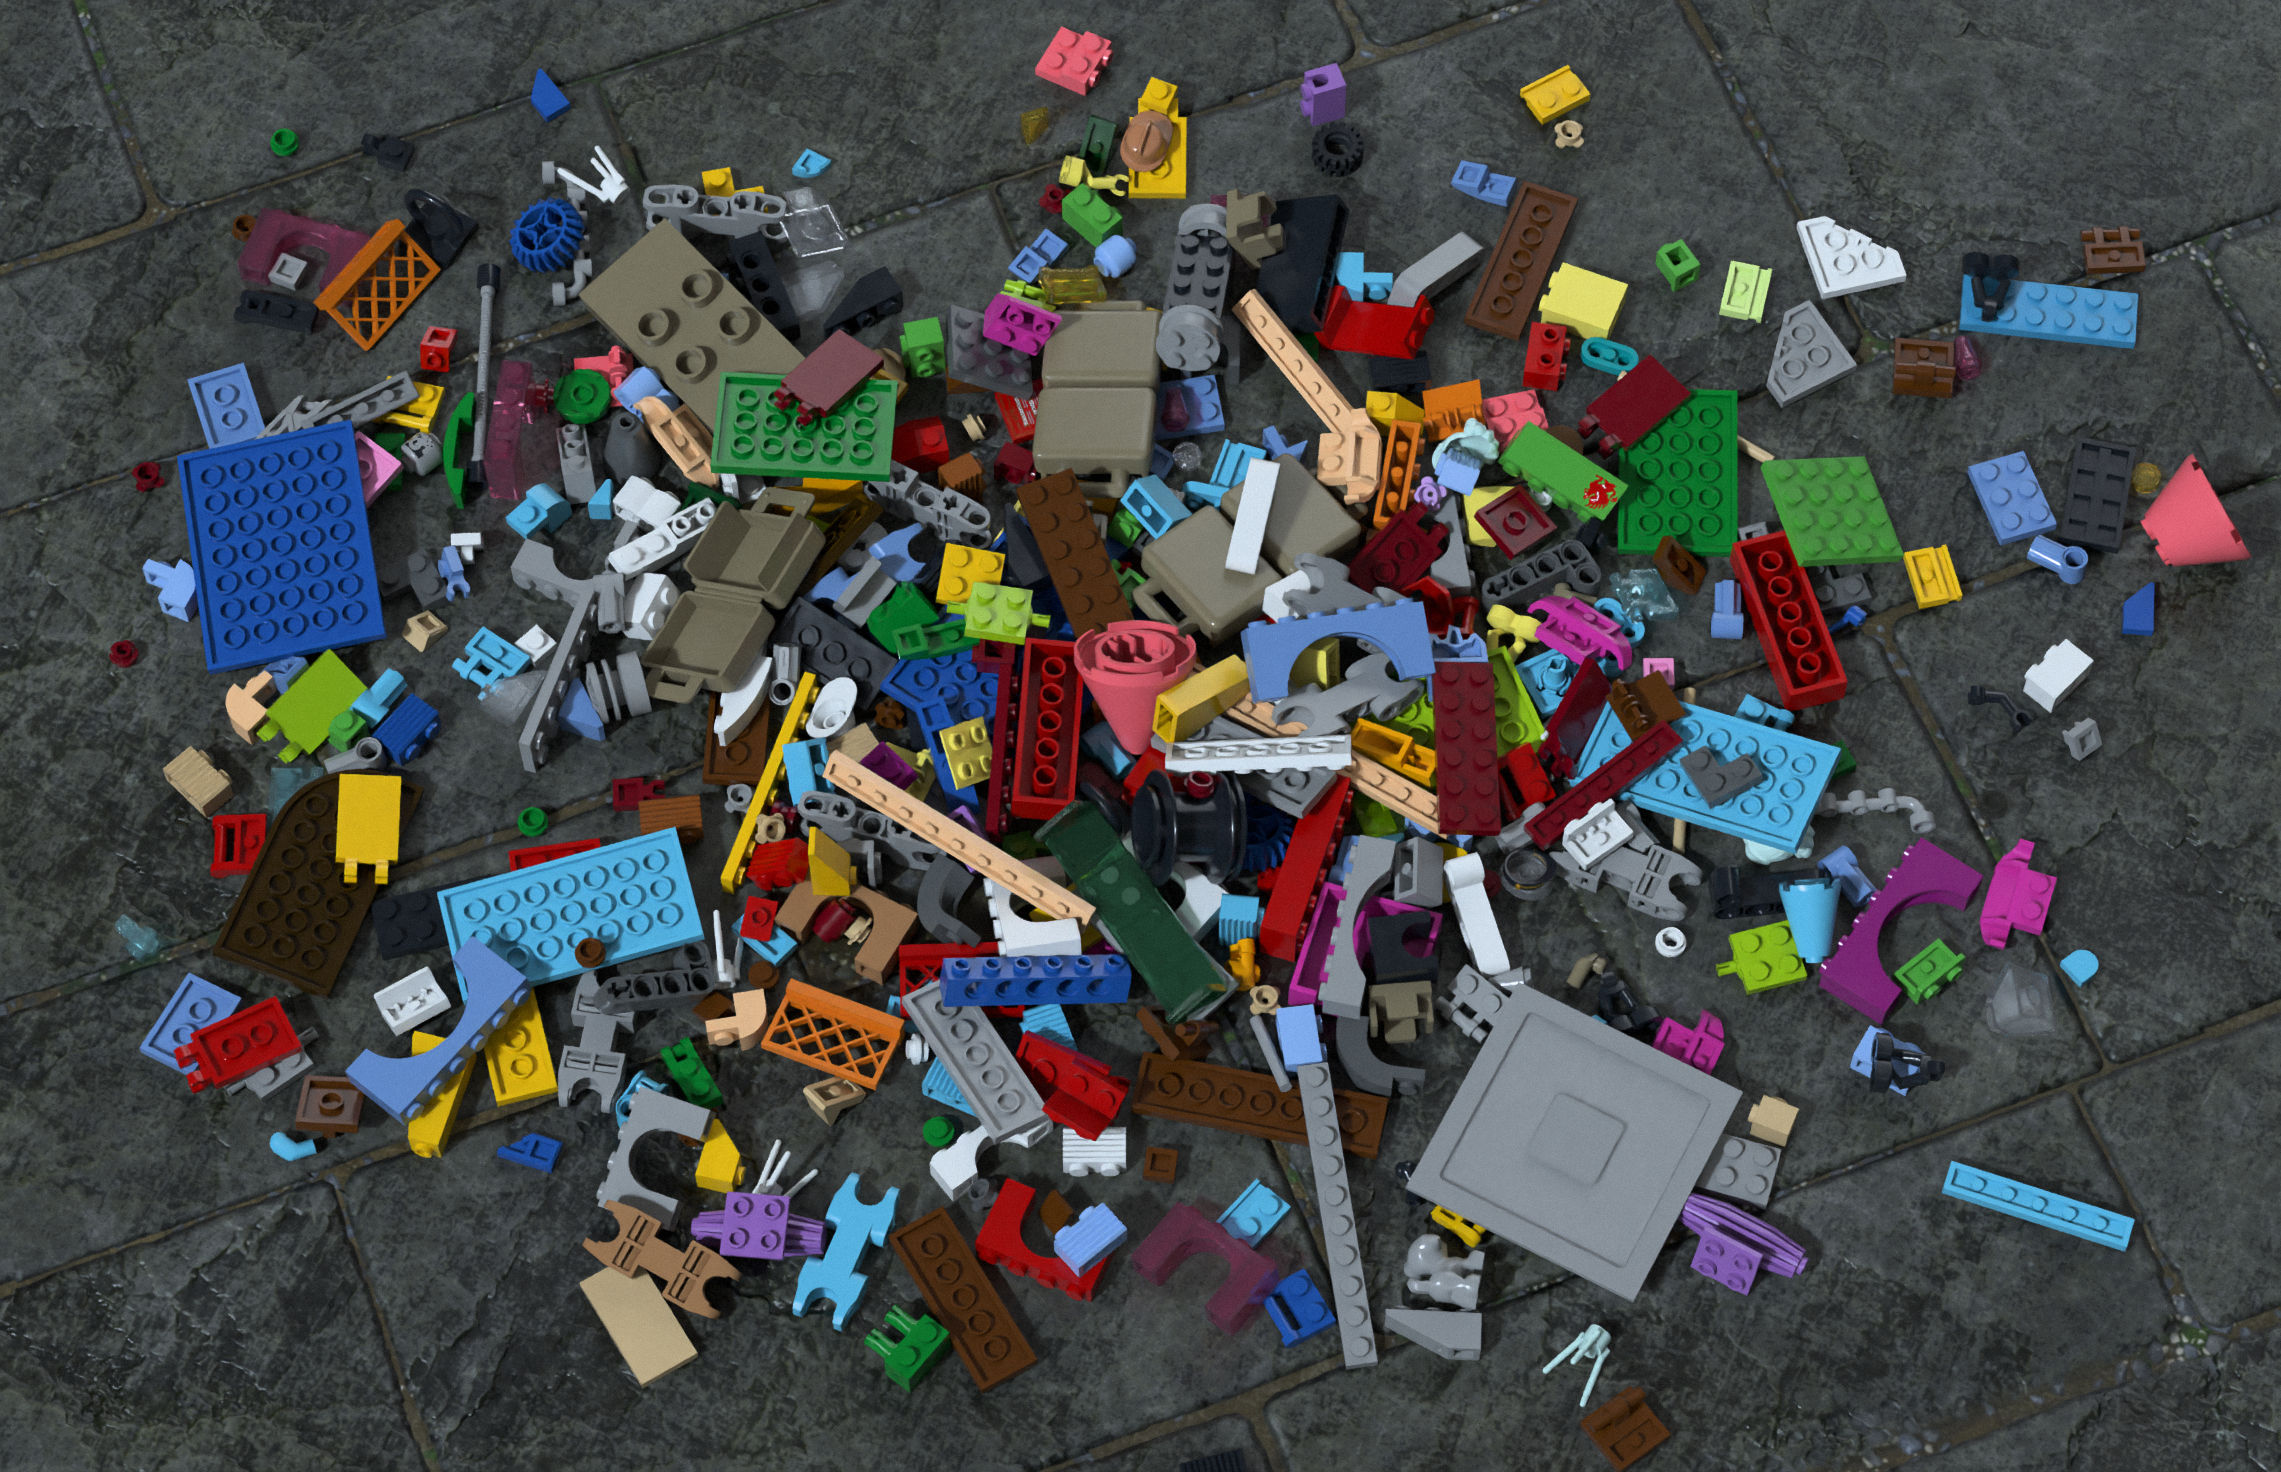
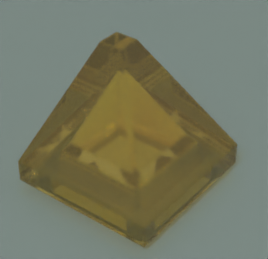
M1047 106L1020 115V131L1026 144H1032L1049 126Z

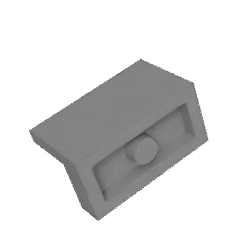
M874 556L871 557L832 606L858 629L864 625L872 610L881 604L897 584L879 569L882 563Z

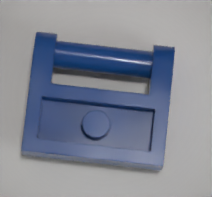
M1305 1269L1271 1286L1263 1287L1255 1294L1259 1304H1264L1283 1336L1282 1342L1287 1349L1293 1348L1336 1325V1319ZM1283 1297L1301 1329L1293 1330L1275 1298Z

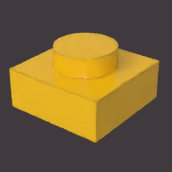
M1151 77L1140 100V105L1167 115L1178 93V86Z

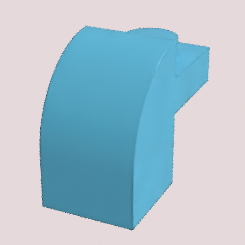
M1340 252L1334 286H1345L1353 301L1363 302V298L1375 300L1389 298L1392 291L1393 273L1364 272V253Z
M541 483L526 492L527 499L506 516V522L523 538L530 539L542 527L552 533L572 515V510L567 500L548 484Z

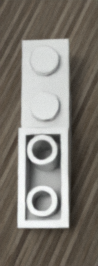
M708 497L661 521L659 527L654 531L609 553L608 560L618 573H624L625 581L642 572L652 573L694 547L716 513L717 508Z
M768 638L738 687L731 693H722L720 706L723 707L721 716H716L714 733L718 734L720 746H727L748 726L767 695L772 682L773 659L766 657Z

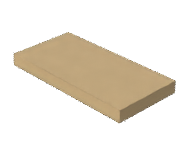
M640 1266L635 1277L630 1279L616 1270L607 1267L580 1282L581 1289L642 1388L698 1357L697 1351L645 1268Z

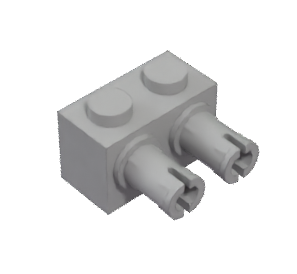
M1420 837L1396 844L1395 862L1393 863L1389 883L1395 882V889L1382 893L1381 897L1426 910L1442 905L1443 848Z

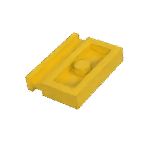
M1569 65L1520 89L1521 98L1526 100L1527 106L1542 125L1590 101L1589 91L1576 74L1571 72Z
M1946 544L1935 549L1929 547L1904 552L1903 559L1919 609L1948 604L1949 601L1953 600L1957 602L1962 600L1963 595Z

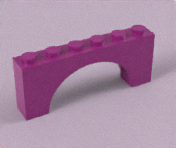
M1922 837L1915 846L1910 844L1901 857V860H1903L1899 868L1894 866L1885 879L1887 885L1882 891L1877 889L1868 903L1871 907L1866 913L1861 911L1852 924L1854 928L1849 936L1846 934L1842 936L1835 948L1838 951L1833 959L1827 957L1819 969V973L1822 974L1819 983L1821 988L1880 1025L1884 1023L1897 1005L1902 991L1886 975L1878 957L1877 941L1883 928L1900 912L1920 904L1940 903L1964 911L1980 890L1984 875Z

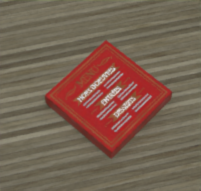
M1042 378L1032 381L1033 394L1028 401L1000 392H994L995 400L1014 445L1034 439L1039 393L1044 389Z

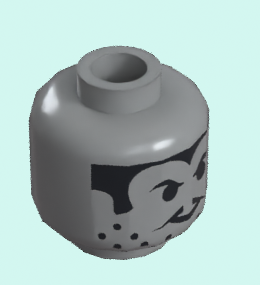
M419 432L401 446L400 450L403 457L400 459V462L408 473L411 474L414 471L420 476H425L443 462L442 453L444 447L433 433Z

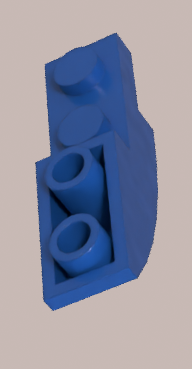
M941 696L915 704L914 710L949 814L962 805L968 806L974 815L980 814L981 810L974 785L972 784L958 790L955 787L939 731L955 726L948 712L944 697Z

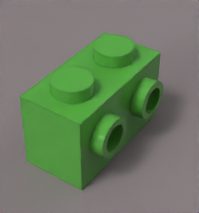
M1082 183L1062 199V219L1094 247L1099 246L1113 235L1123 237L1122 214L1114 206L1110 207L1106 204L1096 190H1090Z
M938 317L903 323L904 335L899 336L902 349L900 352L904 368L909 367L911 378H926L936 373L946 372L944 340Z

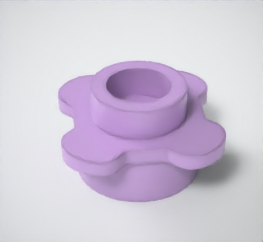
M1426 476L1421 480L1422 485L1418 487L1414 497L1417 502L1422 501L1429 507L1430 511H1437L1440 509L1442 498L1447 495V488L1435 483L1432 477ZM1429 491L1433 493L1432 497L1429 495Z

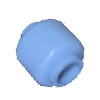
M1113 235L1096 247L1093 259L1094 264L1102 275L1118 278L1135 266L1137 262L1135 254L1137 247L1130 238L1127 237L1125 239L1120 235Z

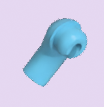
M276 1132L271 1136V1149L287 1161H294L317 1153L313 1139L296 1143L282 1132Z

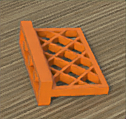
M399 219L386 221L313 302L320 310H326L364 351L369 350L441 270L403 230L406 226ZM399 239L407 245V257H395L394 244ZM379 261H389V277L376 276V264ZM395 261H408V278L395 276ZM414 261H422L430 270L423 278H414ZM361 281H370L371 297H358V284ZM377 281H389L390 298H377ZM396 281L408 282L409 294L405 298H396ZM343 301H352L353 318H344L336 308ZM358 301H371L372 318H359ZM377 302H390L391 314L387 318H378ZM359 322H372V335L367 341L359 332Z
M790 979L786 987V994L761 1042V1048L876 1090L897 1046L901 1045L905 1037V1020ZM790 1005L801 1009L804 1017L788 1022L785 1013ZM825 1018L830 1020L833 1027L817 1032L812 1021ZM808 1023L812 1034L796 1039L792 1028ZM850 1028L858 1030L861 1038L846 1043L841 1032ZM786 1030L792 1040L783 1045L772 1042L775 1034ZM836 1034L841 1045L825 1050L820 1039ZM877 1039L890 1042L886 1050L874 1053L869 1043ZM816 1041L820 1050L819 1053L810 1056L802 1053L800 1046ZM865 1044L869 1056L854 1061L849 1049ZM845 1052L849 1063L840 1066L831 1064L829 1056ZM873 1062L876 1068L873 1078L859 1073L857 1067Z

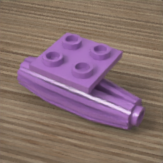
M727 1191L725 1210L700 1212L698 1218H693L691 1236L696 1237V1241L701 1245L720 1249V1255L783 1260L784 1257L823 1254L827 1226L825 1222L789 1213L791 1198L788 1196Z
M1692 1192L1678 1220L1701 1237L1691 1268L1746 1296L1751 1290L1758 1268L1793 1278L1795 1274L1801 1276L1808 1264L1809 1258L1805 1257L1806 1250L1776 1227L1729 1203Z

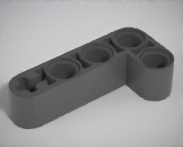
M1568 540L1487 579L1482 585L1481 607L1486 613H1489L1491 607L1496 604L1511 609L1554 588L1556 584L1561 582H1567L1572 591L1596 597L1600 589L1601 571L1580 541ZM1567 557H1575L1577 560H1569ZM1548 569L1552 572L1544 573L1541 570ZM1587 579L1593 583H1584L1581 580ZM1515 582H1524L1526 585H1517Z
M701 940L689 944L685 943L673 958L675 969L673 971L607 979L593 997L595 1008L603 1014H618L699 1004L712 992L716 985V978L707 945ZM686 953L691 954L696 961L690 960ZM693 982L700 984L703 990L696 988ZM664 985L671 987L674 993L668 992ZM636 989H640L644 993L645 997L640 996L636 992Z

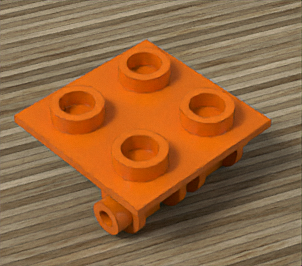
M1479 379L1422 391L1425 409L1423 422L1425 429H1427L1429 443L1445 440L1457 432H1464L1465 423L1469 418H1474L1486 426Z

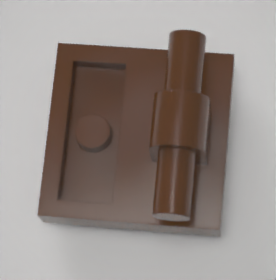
M1895 338L1892 394L1951 399L1953 378L1955 377V367L1953 366L1954 342Z
M1170 1004L1143 1006L1136 1014L1143 1023V1029L1155 1038L1161 1046L1162 1053L1172 1061L1206 1058L1213 1050L1205 1038L1208 1034L1218 1032L1219 1025L1215 1021L1207 1022L1204 1019H1197L1187 1022Z
M1631 1385L1580 1421L1579 1425L1617 1472H1625L1669 1440L1671 1436L1665 1426L1642 1400L1646 1397L1644 1391L1640 1387L1633 1389Z

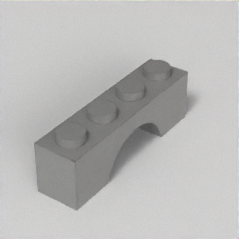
M1447 488V495L1442 498L1440 509L1437 511L1428 510L1419 520L1420 527L1430 529L1434 524L1438 525L1442 522L1449 529V532L1443 537L1448 550L1439 560L1431 564L1430 577L1440 585L1446 586L1451 598L1470 597L1471 588H1475V575L1473 570L1468 571L1467 562H1470L1471 558L1469 545H1463L1462 537L1466 535L1464 519H1458L1457 511L1461 510L1459 493H1454L1452 489ZM1429 491V495L1432 497L1433 493Z
M527 538L511 565L513 580L517 585L524 589L532 588L540 591L546 597L553 600L560 599L566 601L574 608L582 589L594 592L593 578L574 580L564 576L556 568L553 548ZM605 570L602 574H612L615 572ZM633 579L625 581L626 595L634 583Z

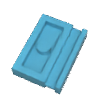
M1226 439L1209 484L1231 489L1246 479L1251 457L1265 460L1267 450L1242 443L1237 445L1230 443V440Z
M1256 1178L1215 1222V1228L1223 1231L1226 1237L1250 1255L1291 1212V1206L1268 1187L1265 1188Z

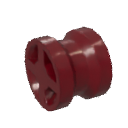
M776 800L770 816H773L775 813L782 814L784 816L785 833L793 835L798 827L801 816L797 810L798 805L790 807L785 805L783 801Z

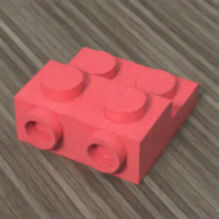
M1061 26L1037 64L1035 75L1086 96L1090 88H1095L1098 84L1103 67H1108L1113 59L1114 51L1111 48V41L1088 31L1084 35H1080Z
M1535 389L1482 400L1486 429L1494 431V438L1499 442L1498 452L1501 455L1514 434L1528 421L1542 430L1549 428L1544 410L1540 408Z

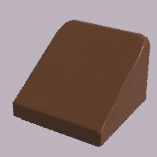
M714 990L692 1009V1013L706 1025L705 1021L732 1016L735 1013V1006L732 1001Z
M1052 1190L1039 1209L1038 1215L1053 1235H1056L1064 1226L1069 1225L1071 1227L1074 1225V1210L1058 1190Z

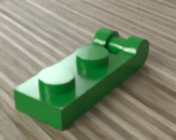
M688 1036L679 1040L680 1044L671 1048L666 1046L659 1050L663 1061L688 1103L708 1110L724 1103L720 1091ZM683 1055L687 1057L680 1062L676 1061L677 1058Z

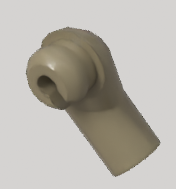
M1561 582L1554 587L1555 592H1553V596L1562 597L1567 600L1574 596L1591 608L1597 602L1595 596L1571 591V587L1567 583Z
M1597 953L1580 958L1576 962L1566 983L1576 989H1580L1587 974L1592 972V970L1598 974L1604 972L1608 964L1607 960L1601 958L1600 954Z

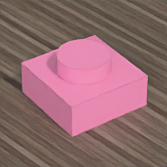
M1643 658V677L1659 670L1671 690H1674V658Z

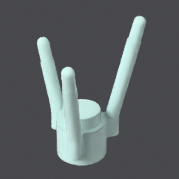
M1596 1324L1590 1325L1585 1333L1581 1332L1574 1342L1543 1368V1373L1547 1374L1578 1347L1579 1350L1571 1359V1364L1573 1365L1583 1355L1589 1358L1597 1356L1598 1358L1580 1401V1406L1585 1407L1603 1362L1610 1353L1607 1345L1611 1341V1336L1602 1327Z

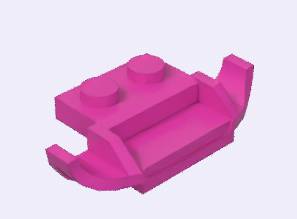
M1557 596L1544 597L1531 604L1527 610L1531 614L1539 609L1549 613L1547 621L1537 627L1534 637L1544 642L1548 647L1562 653L1572 662L1581 665L1585 658L1594 659L1600 656L1604 659L1613 653L1618 660L1619 669L1623 671L1631 666L1632 650L1628 639L1620 632L1621 626L1574 596L1569 600Z
M2019 839L2010 853L2003 856L1995 866L1979 921L1983 940L1988 946L2004 950L2010 927L2041 935L2057 878L2027 869L2034 848V842Z
M1703 1009L1700 1013L1701 1018L1697 1027L1691 1031L1666 1017L1662 1021L1651 1047L1710 1075L1725 1045L1723 1043L1724 1032L1721 1020Z

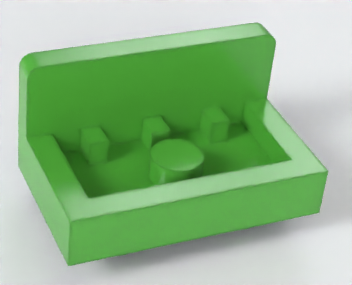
M1938 938L1893 974L1892 980L1918 1005L1925 998L1928 1001L1933 999L1941 991V986L1948 980L1951 983L1957 980L1964 972L1963 966L1966 957L1963 953L1956 956Z

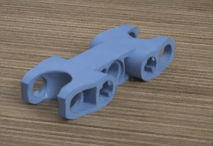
M919 522L890 533L868 549L870 554L882 563L879 569L897 583L894 589L897 585L902 587L900 582L913 579L925 565V563L914 561L908 553L909 541L917 537L923 530ZM840 566L821 578L803 598L812 604L817 602L825 603L832 608L833 604L858 573L849 578ZM832 608L835 613V619L852 630L857 629L855 625Z

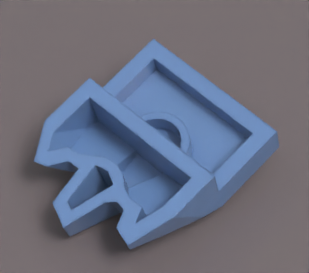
M1449 625L1447 637L1444 640H1440L1437 634L1429 633L1434 661L1488 663L1486 643L1476 633L1463 640L1460 629ZM1429 676L1426 677L1428 700L1433 702L1432 677Z

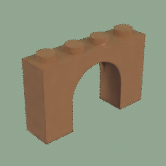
M809 867L804 883L796 884L774 919L775 925L794 941L803 945L812 932V927L816 924L814 920L834 898L839 901L842 898L846 899L855 908L872 918L874 924L872 932L854 959L856 972L883 986L899 960V945H908L919 928L918 913L908 904H898L890 900L880 890L872 891L864 887L859 880H857L856 885H851L850 896L813 895Z

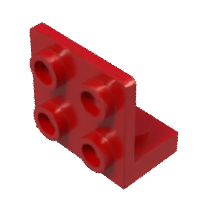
M1074 1059L1059 1088L1046 1101L1041 1110L1048 1114V1117L1054 1122L1063 1123L1075 1130L1076 1134L1080 1137L1096 1141L1116 1117L1129 1089L1079 1060Z

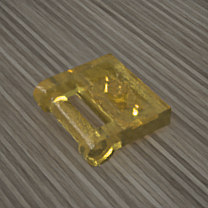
M1097 265L1070 269H1050L1049 266L1039 267V283L1049 304L1106 302L1107 291L1099 277Z

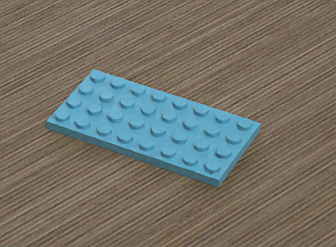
M1608 701L1576 765L1578 769L1577 775L1574 780L1569 779L1571 787L1576 786L1633 743ZM1679 701L1686 716L1668 725L1683 739V746L1613 799L1618 801L1630 800L1637 807L1796 854L1842 756L1841 748ZM1705 745L1720 767L1748 753L1761 772L1763 782L1709 809L1680 766L1679 759Z
M676 827L437 892L452 957L473 935L527 977L531 987L705 939ZM585 938L598 939L605 946L606 958L598 967H582L575 958V949L579 942ZM455 967L464 1005H466L468 998L467 982Z

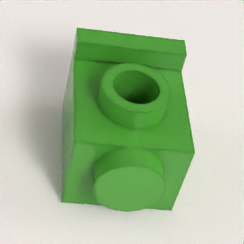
M1682 239L1673 244L1667 243L1657 251L1655 264L1671 284L1673 292L1698 280L1701 264Z
M1123 506L1115 514L1107 529V534L1128 548H1131L1146 528Z
M348 708L344 713H340L331 721L328 728L330 737L327 740L343 753L355 748L357 743L363 738L370 737L366 721ZM356 735H358V737L351 743V740Z

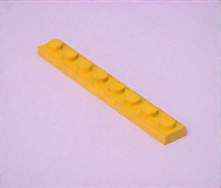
M808 672L803 674L721 875L722 890L724 892L735 894L738 884L743 885L747 872L745 866L748 859H752V856L755 855L754 851L757 850L756 845H758L755 839L758 833L756 818L760 814L768 816L769 807H773L778 799L779 790L777 788L780 780L785 781L787 778L782 745L800 741L798 736L801 729L806 730V723L810 716V713H808L811 704L815 705L820 693V687H817L815 674Z

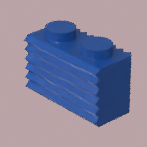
M411 693L374 732L372 738L380 742L385 755L399 765L404 766L406 762L413 761L418 756L421 746L425 744V741L428 739L432 740L439 733L442 724L439 712Z

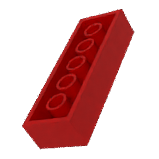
M1785 530L1733 543L1729 561L1738 584H1741V593L1785 710L1792 712L1843 699L1848 683L1805 568L1798 566Z
M1026 638L1010 817L1063 822L1072 821L1084 681L1074 663V645L1076 642Z
M1337 774V781L1303 820L1298 818L1260 926V953L1294 963L1298 952L1301 953L1327 873L1330 874L1332 865L1335 864L1336 857L1334 853L1336 847L1340 848L1345 834L1343 830L1345 821H1350L1354 805L1352 802L1355 791L1350 790L1351 778Z

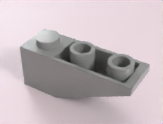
M568 424L564 427L556 428L567 501L570 505L589 502L596 493L585 424Z
M1395 1306L1392 1309H1386L1385 1327L1446 1359L1479 1361L1482 1313H1475L1473 1310L1467 1309L1446 1312L1436 1307H1429L1424 1310H1411L1407 1306Z

